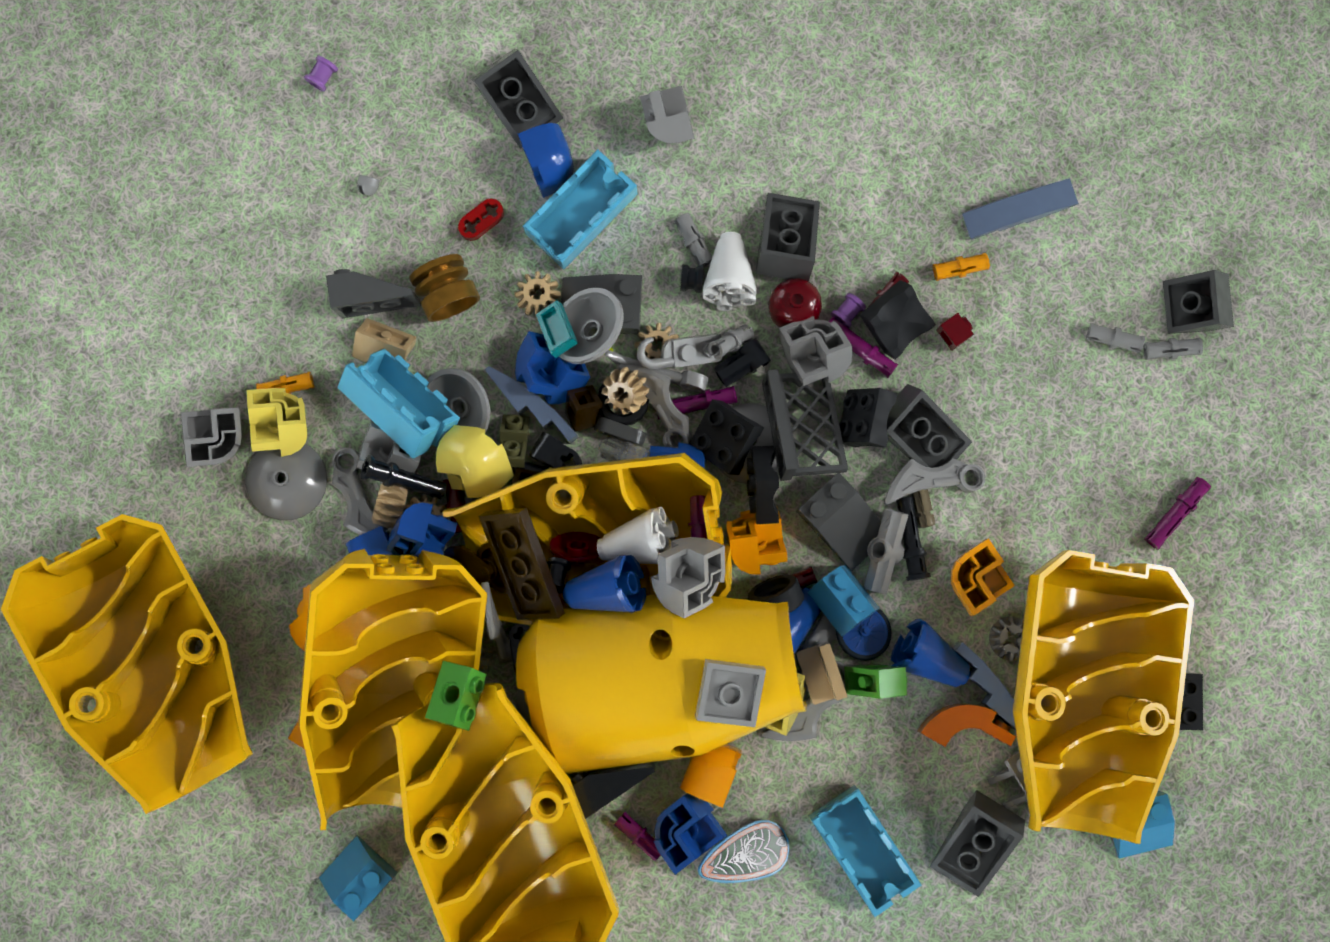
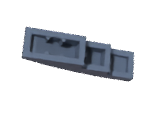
M1069 178L992 202L962 213L970 239L973 240L995 231L1006 230L1024 222H1033L1079 203Z
M490 366L484 369L519 415L529 409L545 430L554 423L570 444L579 438L565 420L537 394L529 392L521 383Z
M957 642L953 649L973 667L970 670L971 675L969 679L987 693L981 703L997 712L996 715L1016 731L1013 716L1014 699L987 664L963 642Z

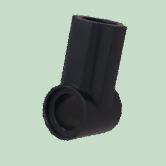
M757 338L744 344L736 351V354L714 367L716 375L726 388L747 374L757 372V368L760 366L764 367L771 362V359Z

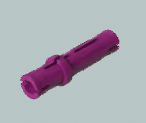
M832 317L829 322L835 321L841 327L852 345V351L864 359L863 363L872 365L889 378L899 364L882 354L878 346L873 347L836 320L835 317Z
M734 386L713 391L707 389L704 393L672 399L675 407L683 414L707 409L712 399L724 401L728 405L738 403Z
M1196 477L1188 489L1176 497V502L1171 509L1162 517L1144 540L1154 549L1159 550L1190 512H1194L1197 509L1198 502L1211 489V485L1204 479Z

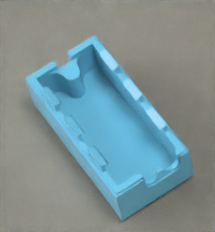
M597 149L523 225L525 234L564 270L638 195L637 185L622 171L617 175L614 172V164Z
M382 349L371 354L365 365L356 368L354 363L347 364L337 388L411 458L414 459L424 454L431 445L437 447L445 433L458 424L460 417L446 405L448 399L437 389L431 392L427 388L429 382L418 372L413 375L408 370L410 364L400 355L393 357L386 349Z
M855 785L808 815L874 917L894 905L890 899L898 893L904 898L922 886Z

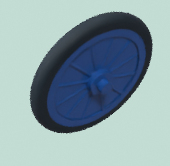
M881 609L844 636H841L836 630L837 641L842 650L850 657L862 661L873 660L881 656L887 650L892 636L890 622Z

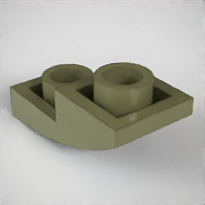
M503 414L499 444L503 445L511 467H525L530 416Z

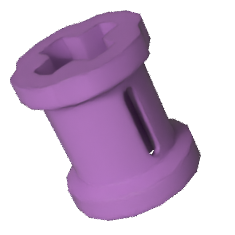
M317 55L316 64L311 72L304 76V79L310 85L325 92L327 81L332 73L338 71V68L326 58Z
M847 293L845 295L846 300L841 306L831 312V316L835 317L836 320L848 329L852 326L851 321L857 314L866 309V305L852 293Z

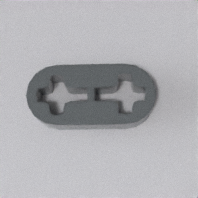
M598 417L594 428L599 433L639 447H643L647 436L641 430L604 417Z

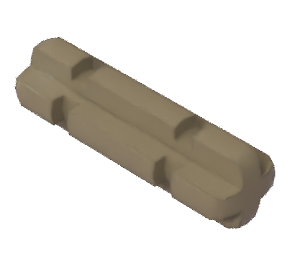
M928 489L912 493L916 513L920 514V517H918L919 526L921 528L934 526L935 518L934 514L930 513L933 509Z

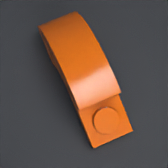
M967 703L953 704L935 711L924 720L917 730L946 747L949 740L956 733L968 728L980 729L1009 746L1013 744L1016 738L1015 735L1009 733L1010 726L997 719L992 723L997 712L983 706Z

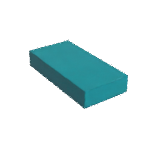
M556 300L535 314L549 351L555 358L578 344L561 302Z

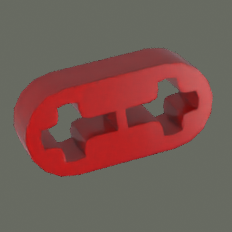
M493 198L481 202L459 221L458 230L461 236L468 241L479 239L503 219V206L498 200ZM488 206L491 208L498 207L495 217L488 215L482 219L488 213L486 210ZM480 220L475 226V233L472 234L470 231L465 233L467 229L466 223L469 222L473 225Z

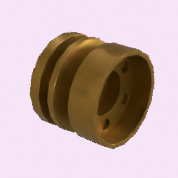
M449 254L431 260L418 267L409 276L412 286L416 287V295L426 296L421 301V306L428 321L436 322L451 318L470 309L480 300V295L474 282L469 279L464 280L468 275V269L463 266L464 261L459 254Z

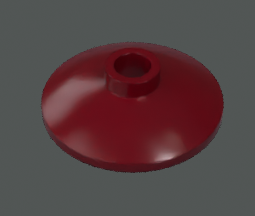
M585 532L560 534L551 540L550 551L558 558H563L574 564H581L600 557L597 551V541L601 538Z

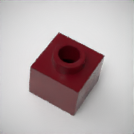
M956 313L936 329L951 351L974 335L971 331L973 327L969 320L964 316L961 317L959 313Z

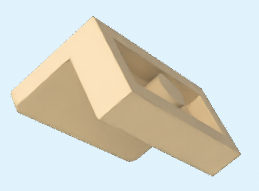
M366 318L355 332L352 356L367 363L371 354L386 349L393 357L400 355L406 361L407 355L416 343V336Z
M824 642L796 652L802 674L805 675L804 680L811 701L814 705L834 698L838 701L848 697L830 643Z

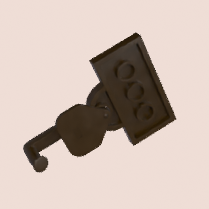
M527 508L487 511L478 516L487 542L480 546L477 555L463 545L450 546L444 551V556L458 561L480 586L482 582H488L489 586L497 592L508 594L517 620L558 619L565 614Z

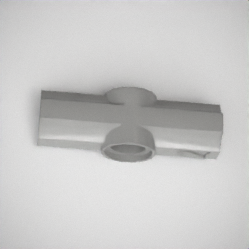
M885 508L878 535L868 545L867 552L871 561L864 582V589L887 594L894 565L898 564L904 556L901 540L908 514Z

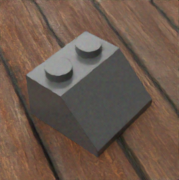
M1211 270L1163 281L1168 334L1208 332L1234 327L1228 273Z

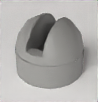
M359 175L357 181L359 192L367 196L375 194L380 180Z

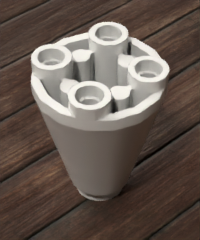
M736 232L721 234L703 285V299L717 305L719 311H730L736 306H751L756 303V285L747 251L741 235Z
M663 507L649 509L605 534L603 538L598 539L597 551L603 561H610L620 555H632L639 564H658V554L671 549V541L678 537V526L674 520H669Z

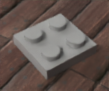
M705 659L695 713L696 720L755 727L766 674L764 666Z

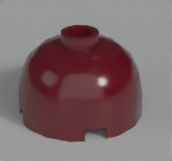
M789 278L779 283L772 291L768 302L769 314L773 323L780 328L793 322L806 320L814 316L815 320H818L822 310V302L817 288L809 281L801 278Z

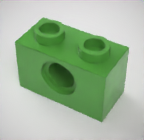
M443 661L425 718L469 731L476 715L480 694L484 690L487 674L471 667Z
M881 664L844 666L845 690L849 695L878 699L907 696L906 667Z

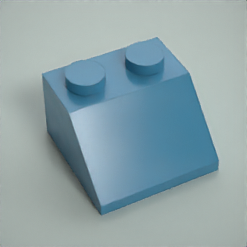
M846 565L839 566L807 592L841 636H844L880 609Z
M1157 791L1142 831L1141 844L1113 838L1119 859L1173 845L1175 820L1167 793Z
M357 835L323 872L319 879L332 902L354 922L398 872Z

